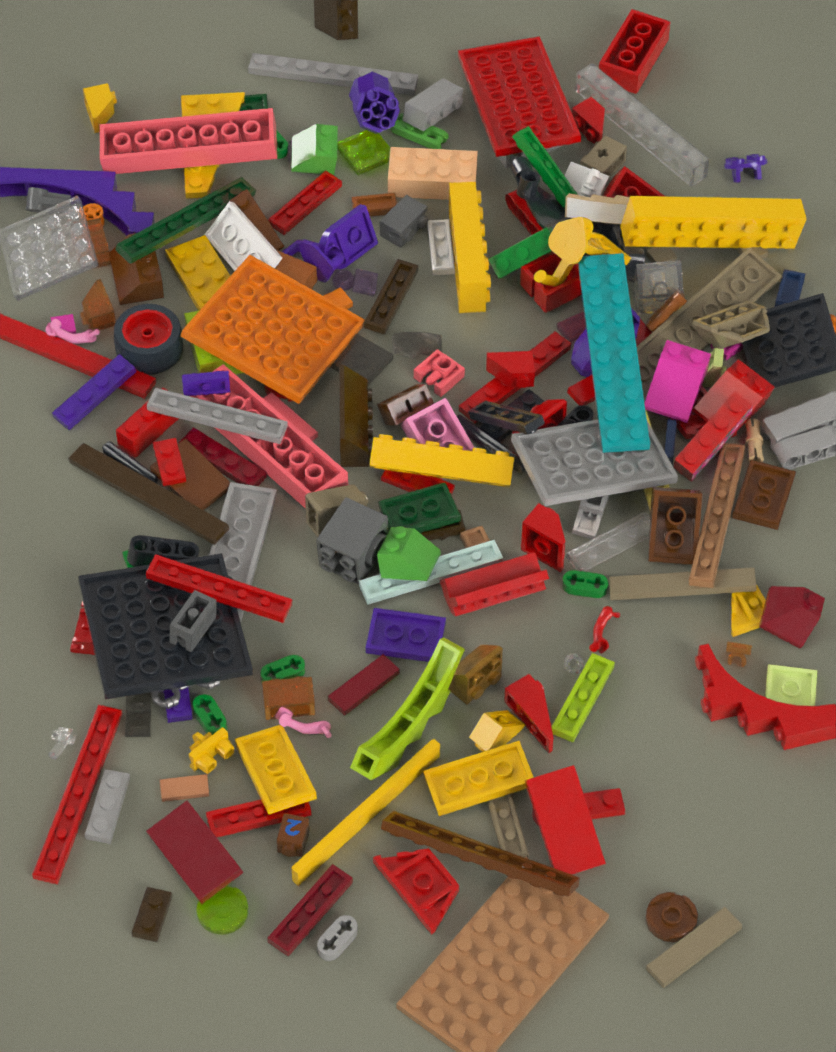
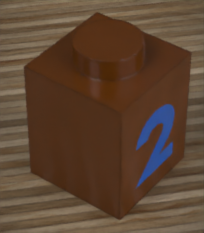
M284 813L277 837L278 853L288 857H303L310 832L309 818Z

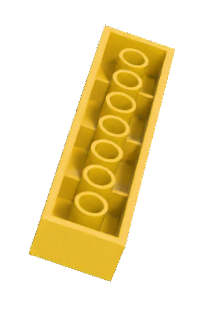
M630 196L620 228L624 245L628 247H762L764 249H795L807 218L801 199Z

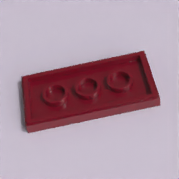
M188 800L146 830L150 838L201 904L244 873Z

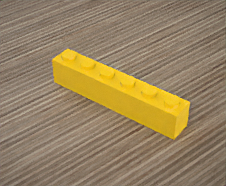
M379 434V438H373L370 468L510 488L514 457H509L510 453L496 451L495 455L487 454L486 449L472 448V451L463 450V446L449 444V448L439 447L440 443L426 441L425 444H418L416 439L402 438V441L393 440V436Z

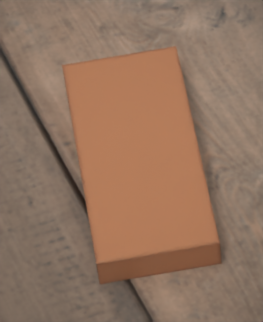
M207 774L160 779L162 802L209 797Z

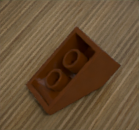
M652 487L648 561L693 565L699 540L703 495L700 490Z

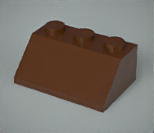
M136 233L129 234V235L126 236L123 240H125V239L131 237L132 235H134V234H136ZM116 246L109 252L120 305L164 298L163 282L156 251L132 264H129L115 251Z

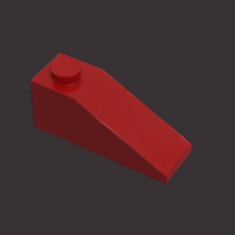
M527 674L505 688L504 701L549 754L553 751L554 737L544 687L540 681L534 680L530 674Z

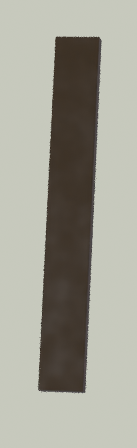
M85 443L69 457V462L72 465L213 545L229 530L227 523Z

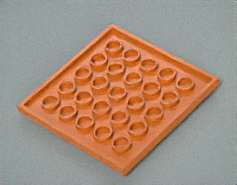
M249 255L185 326L181 337L300 404L361 330L365 319L254 256Z

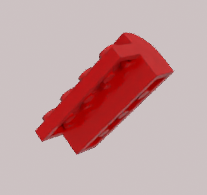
M536 552L442 579L440 583L449 609L456 617L546 590L544 580L549 579L547 570L541 571Z

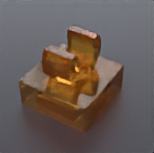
M727 641L726 652L731 653L727 659L728 665H731L732 659L738 656L742 660L741 667H744L746 665L745 656L751 655L752 645Z

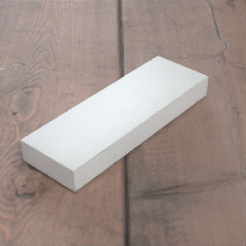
M449 219L428 220L427 228L432 274H455Z

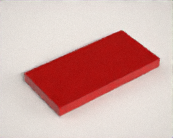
M572 765L525 780L552 868L569 874H576L606 864L575 766Z

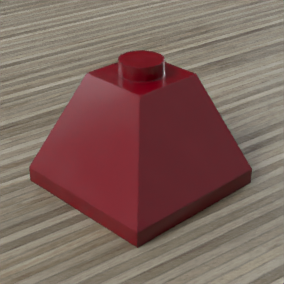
M771 586L768 590L759 627L800 649L821 617L825 598L806 587Z

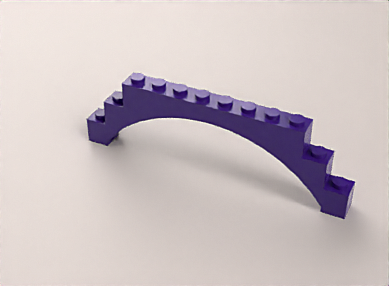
M0 167V197L27 196L28 188L30 187L45 189L51 193L71 195V204L81 207L91 203L100 205L103 209L104 219L111 222L125 236L138 233L155 224L154 212H135V192L117 191L116 172Z

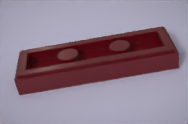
M382 654L328 695V701L345 716L398 676L400 669Z

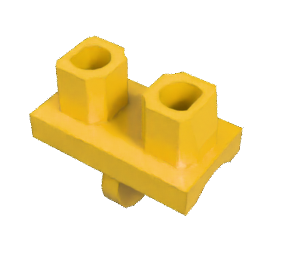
M223 727L213 735L210 732L204 736L199 732L192 735L195 743L189 747L191 752L188 755L191 760L190 767L194 771L200 769L209 774L217 766V762L213 758L215 755L219 754L225 760L234 754V746L228 740V731Z

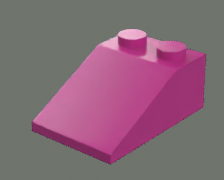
M667 340L644 403L645 410L688 423L707 373L711 354Z

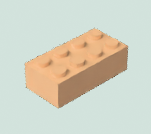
M391 147L388 193H395L396 197L400 198L408 195L411 198L449 200V183L476 181L478 151Z

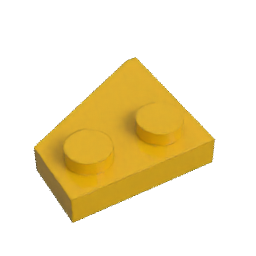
M757 584L756 591L731 593L732 637L760 628L759 624L766 599Z

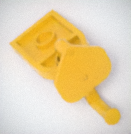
M576 217L557 223L549 236L548 244L550 249L562 258L553 276L547 275L543 270H539L535 273L534 280L537 283L554 287L563 284L574 264H577L582 259L584 253L589 255L623 253L625 265L629 263L631 257L603 234L592 232L593 223L590 219Z

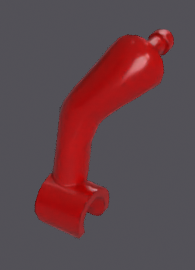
M610 606L602 609L594 625V642L589 646L592 652L599 650V653L602 654L609 648L607 640L602 637L603 630L611 617H620V613L613 612Z

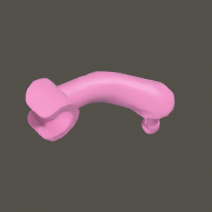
M53 319L52 322H49L45 329L49 336H59L74 344L95 342L96 335L100 333L98 329L94 331L87 330L77 334L69 333L60 328L62 324L58 319Z
M281 707L275 715L281 726H288L302 734H325L327 738H330L332 735L329 732L331 725L327 721L302 723L292 719L293 713L285 707Z

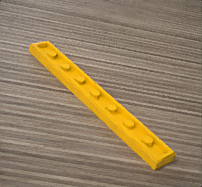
M435 739L429 741L291 867L292 881L298 886L301 885L419 777L424 770L431 766L440 757V743Z

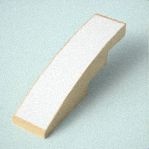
M569 193L566 196L565 217H584L594 222L621 224L630 197L616 195L614 198L595 194L591 197H585Z

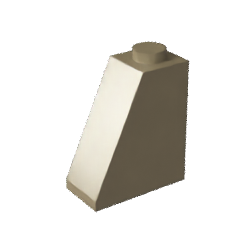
M354 484L306 494L307 525L318 538L346 497L367 507L369 501L363 491H359Z

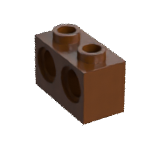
M415 384L378 403L377 406L385 425H398L410 416L433 405L434 402L426 384Z

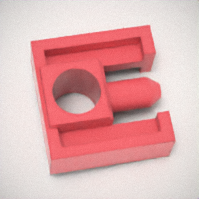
M438 349L414 369V379L420 383L423 381V377L431 371V375L426 378V384H434V393L440 397L465 377V368Z

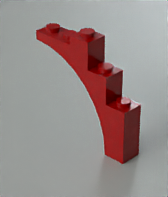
M709 643L699 645L698 656H695V664L697 669L703 673L702 680L705 691L704 698L701 699V707L704 713H708L711 722L737 716L739 726L744 727L747 736L774 730L775 739L777 742L780 741L783 750L836 738V704L801 706L777 702L761 696L740 684L723 668L716 659Z

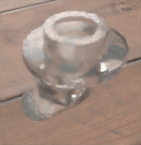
M58 726L57 731L52 730L51 740L57 741V743L48 753L51 759L56 760L67 744H74L77 735L72 734L73 729Z

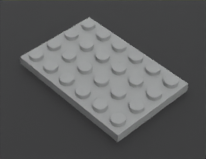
M598 420L538 429L536 432L528 435L523 433L512 434L511 441L544 506L677 483L678 479L676 471L648 421L650 450L602 453Z

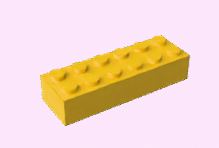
M476 181L449 183V221L459 313L486 312V303L490 302V290L487 288H491L490 274L486 272L489 271V260L484 255L487 254V243L482 238L485 237V225L480 222V220H483V207L478 205L481 204V190L476 189Z

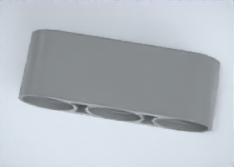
M825 426L777 442L773 451L782 467L789 470L836 456V430L833 426Z

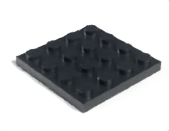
M824 293L766 309L770 326L769 332L742 342L749 368L775 388L836 371V333Z

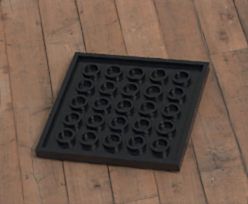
M222 553L176 560L177 562L229 578ZM150 565L78 576L105 700L253 675V667L237 608L216 601L215 620L193 651L189 652L178 641L175 645L170 643V624L192 593L147 579L146 571ZM200 605L199 612H203L205 607Z

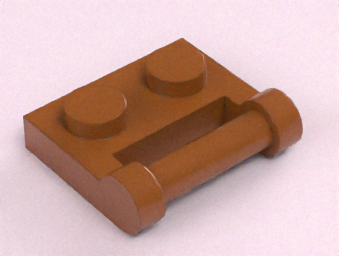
M677 289L646 321V326L654 332L669 319L673 312H676L681 306L686 304L685 295Z

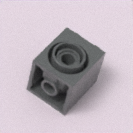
M346 497L316 539L319 566L329 573L334 572L342 576L348 582L359 584V580L365 579L373 566L378 563L377 554L389 533L388 516Z

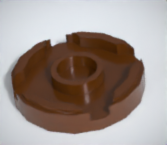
M666 892L651 899L646 910L645 921L649 931L655 937L666 942H678L697 927L698 912L695 904L688 897L676 895V892Z

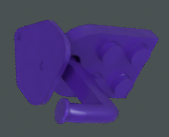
M360 204L327 228L319 243L305 239L296 240L282 252L290 256L301 252L304 262L317 267V280L326 283L335 269L340 270L349 266L376 246L378 240L367 207Z

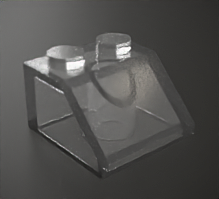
M681 260L636 264L633 296L638 314L655 313L677 289L684 294Z

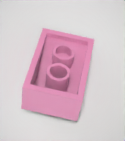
M446 398L410 416L401 424L406 436L416 439L418 444L433 441L440 443L439 447L449 448V444L463 446V450L472 451V448H474Z

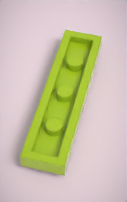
M594 653L591 654L551 727L553 735L572 743L574 742L614 669L615 662Z

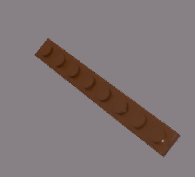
M393 811L382 820L381 830L390 832L393 836L404 837L412 840L415 844L426 845L440 853H448L459 857L462 861L476 863L484 869L501 872L509 878L523 880L534 887L548 889L556 895L569 897L579 886L580 877Z

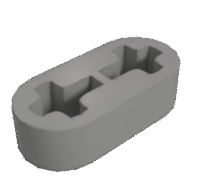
M347 915L340 916L319 938L317 951L322 959L326 961L335 960L356 938L358 925L353 917ZM349 925L351 931L345 930L341 934V926L346 928ZM334 942V950L329 948L326 951L324 945L330 946Z

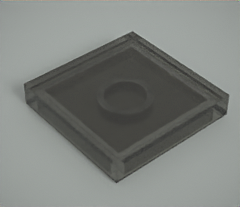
M356 334L330 368L339 372V365H345L368 379L369 386L393 360V354Z

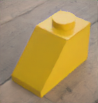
M108 83L83 88L84 102L94 133L100 132V124H106L115 113L114 104H117L115 92L110 91Z
M508 710L486 712L480 718L469 738L475 742V746L479 750L484 752L506 745L524 728L525 724Z

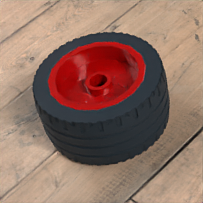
M139 304L127 309L118 317L114 326L113 336L117 356L120 354L136 370L148 375L167 371L178 362L182 354L183 338L181 337L182 328L180 321L174 312L165 306L157 304Z

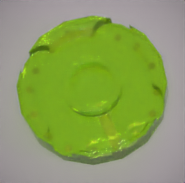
M228 885L203 904L198 901L196 907L199 923L205 930L213 934L225 935L233 933L241 928L248 918L249 906L246 896L240 889L228 887Z

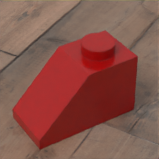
M533 351L487 352L486 371L511 388L534 387Z

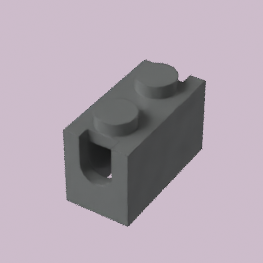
M406 195L380 220V236L401 248L407 241L412 240L414 234L420 228L422 229L426 226L428 217L425 216V212L428 207Z
M194 590L170 624V643L175 645L178 641L182 647H186L187 651L192 652L216 618L217 600ZM200 605L205 607L203 612H199Z

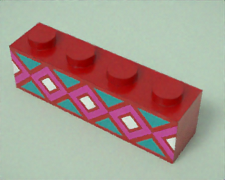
M734 391L675 458L673 468L692 482L750 416L753 405Z

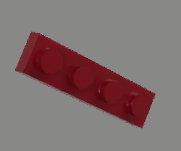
M194 427L179 441L181 443L186 439L221 474L236 483L259 486L267 478L266 471Z
M332 864L267 937L268 943L289 957L351 886L353 877Z

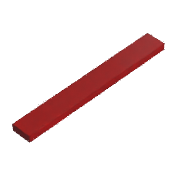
M0 314V339L91 377L95 376L112 361L102 355L56 336H49L44 331ZM136 370V373L119 388L145 399L155 386L156 378Z
M98 705L33 871V879L58 885L122 718V710Z

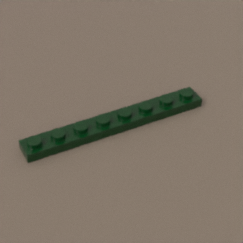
M240 177L119 242L116 245L115 251L129 264H132L218 217L229 203V200L246 189L252 197L255 196L257 190L243 177Z

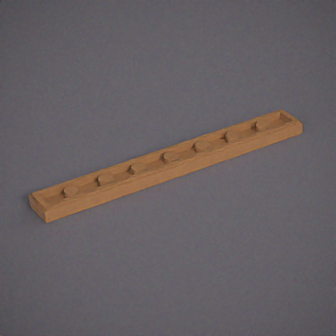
M725 443L720 450L689 577L690 586L714 587L745 455V445Z

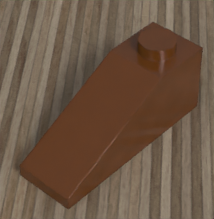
M247 189L229 200L238 206L274 249L279 251L285 247Z

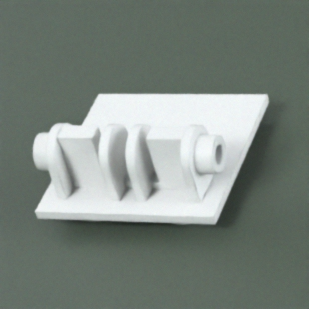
M570 162L565 174L566 179L577 194L585 197H591L593 194L601 196L609 178L608 175L600 173L596 169H589L574 162Z

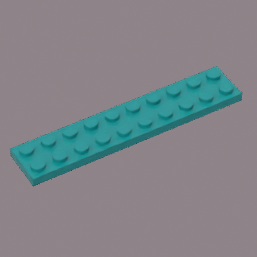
M624 254L583 256L578 262L602 453L650 450Z

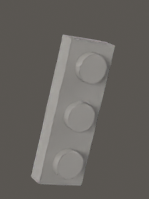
M104 770L85 832L86 840L111 844L130 781L129 773Z

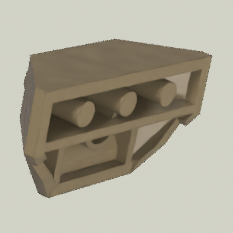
M748 300L693 320V326L703 341L712 344L713 347L718 349L742 343L768 333L770 330L766 307Z

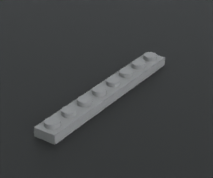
M252 53L248 67L249 74L352 87L354 79L373 71L388 78L394 93L415 95L418 83V74Z

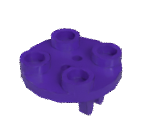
M750 154L746 155V159H738V157L726 158L724 168L732 169L733 182L740 183V172L743 171V168L750 167V169H753L754 179L759 180L762 179L761 165H765L768 162L765 155Z

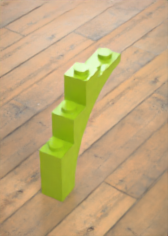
M446 638L439 640L428 665L412 692L388 723L371 739L358 747L350 766L351 769L372 780L398 767L406 746L421 738L430 717L442 712L451 691L448 688L464 653V648Z

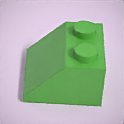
M315 124L293 136L291 171L322 174L324 171H328L334 175L337 161L338 126Z
M391 527L377 554L381 578L428 581L441 554L440 549L414 528Z

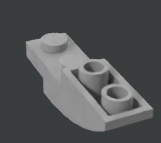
M609 495L581 500L572 534L595 540Z

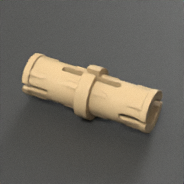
M753 418L754 426L752 427L751 419H748L745 422L747 434L745 445L748 447V461L750 463V460H755V456H757V461L763 462L762 445L764 442L763 437L760 435V421Z

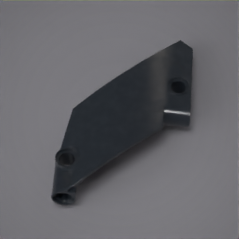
M526 157L514 159L511 163V170L518 185L517 195L526 200L539 226L543 229L546 227L554 229L557 223L572 219L565 217V207L563 208L554 196L539 187L540 175L533 171L529 160ZM592 221V232L603 234L631 257L629 263L625 265L627 280L638 284L645 279L643 272L645 253L643 247H628L624 245L620 228L621 224H605Z

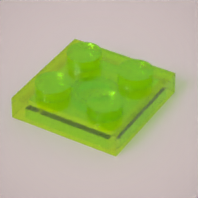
M364 130L337 142V150L358 176L389 163L391 147L379 133L375 134Z

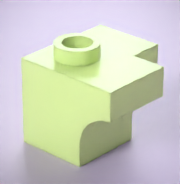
M714 348L710 353L711 357L702 383L703 387L711 388L726 371V366H722L724 348Z

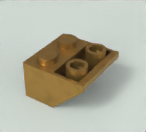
M499 645L478 646L459 662L448 689L466 705L473 699H479L484 690L490 685H495L502 676L503 648Z

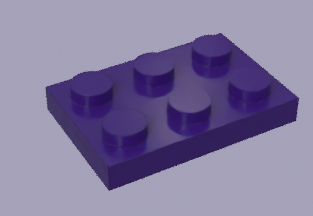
M374 608L365 648L366 653L384 654L389 657L429 662L439 640L444 636L446 617Z

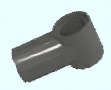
M30 187L28 188L25 210L36 213H45L46 211L69 215L71 195L51 193L45 189Z

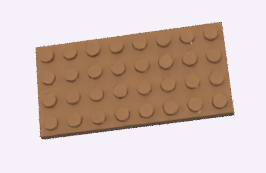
M507 877L397 1002L396 1008L456 1052H496L606 923L609 914L576 891L569 897L559 896L548 889L534 887L523 880Z

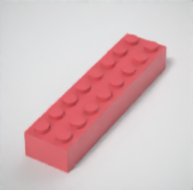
M273 108L100 124V162L103 171L116 172V174L277 159L276 122Z
M224 364L214 371H229L230 393L190 396L287 421L288 427L280 444L219 428L215 429L253 463L266 471L271 479L305 509L306 494L348 485V472Z

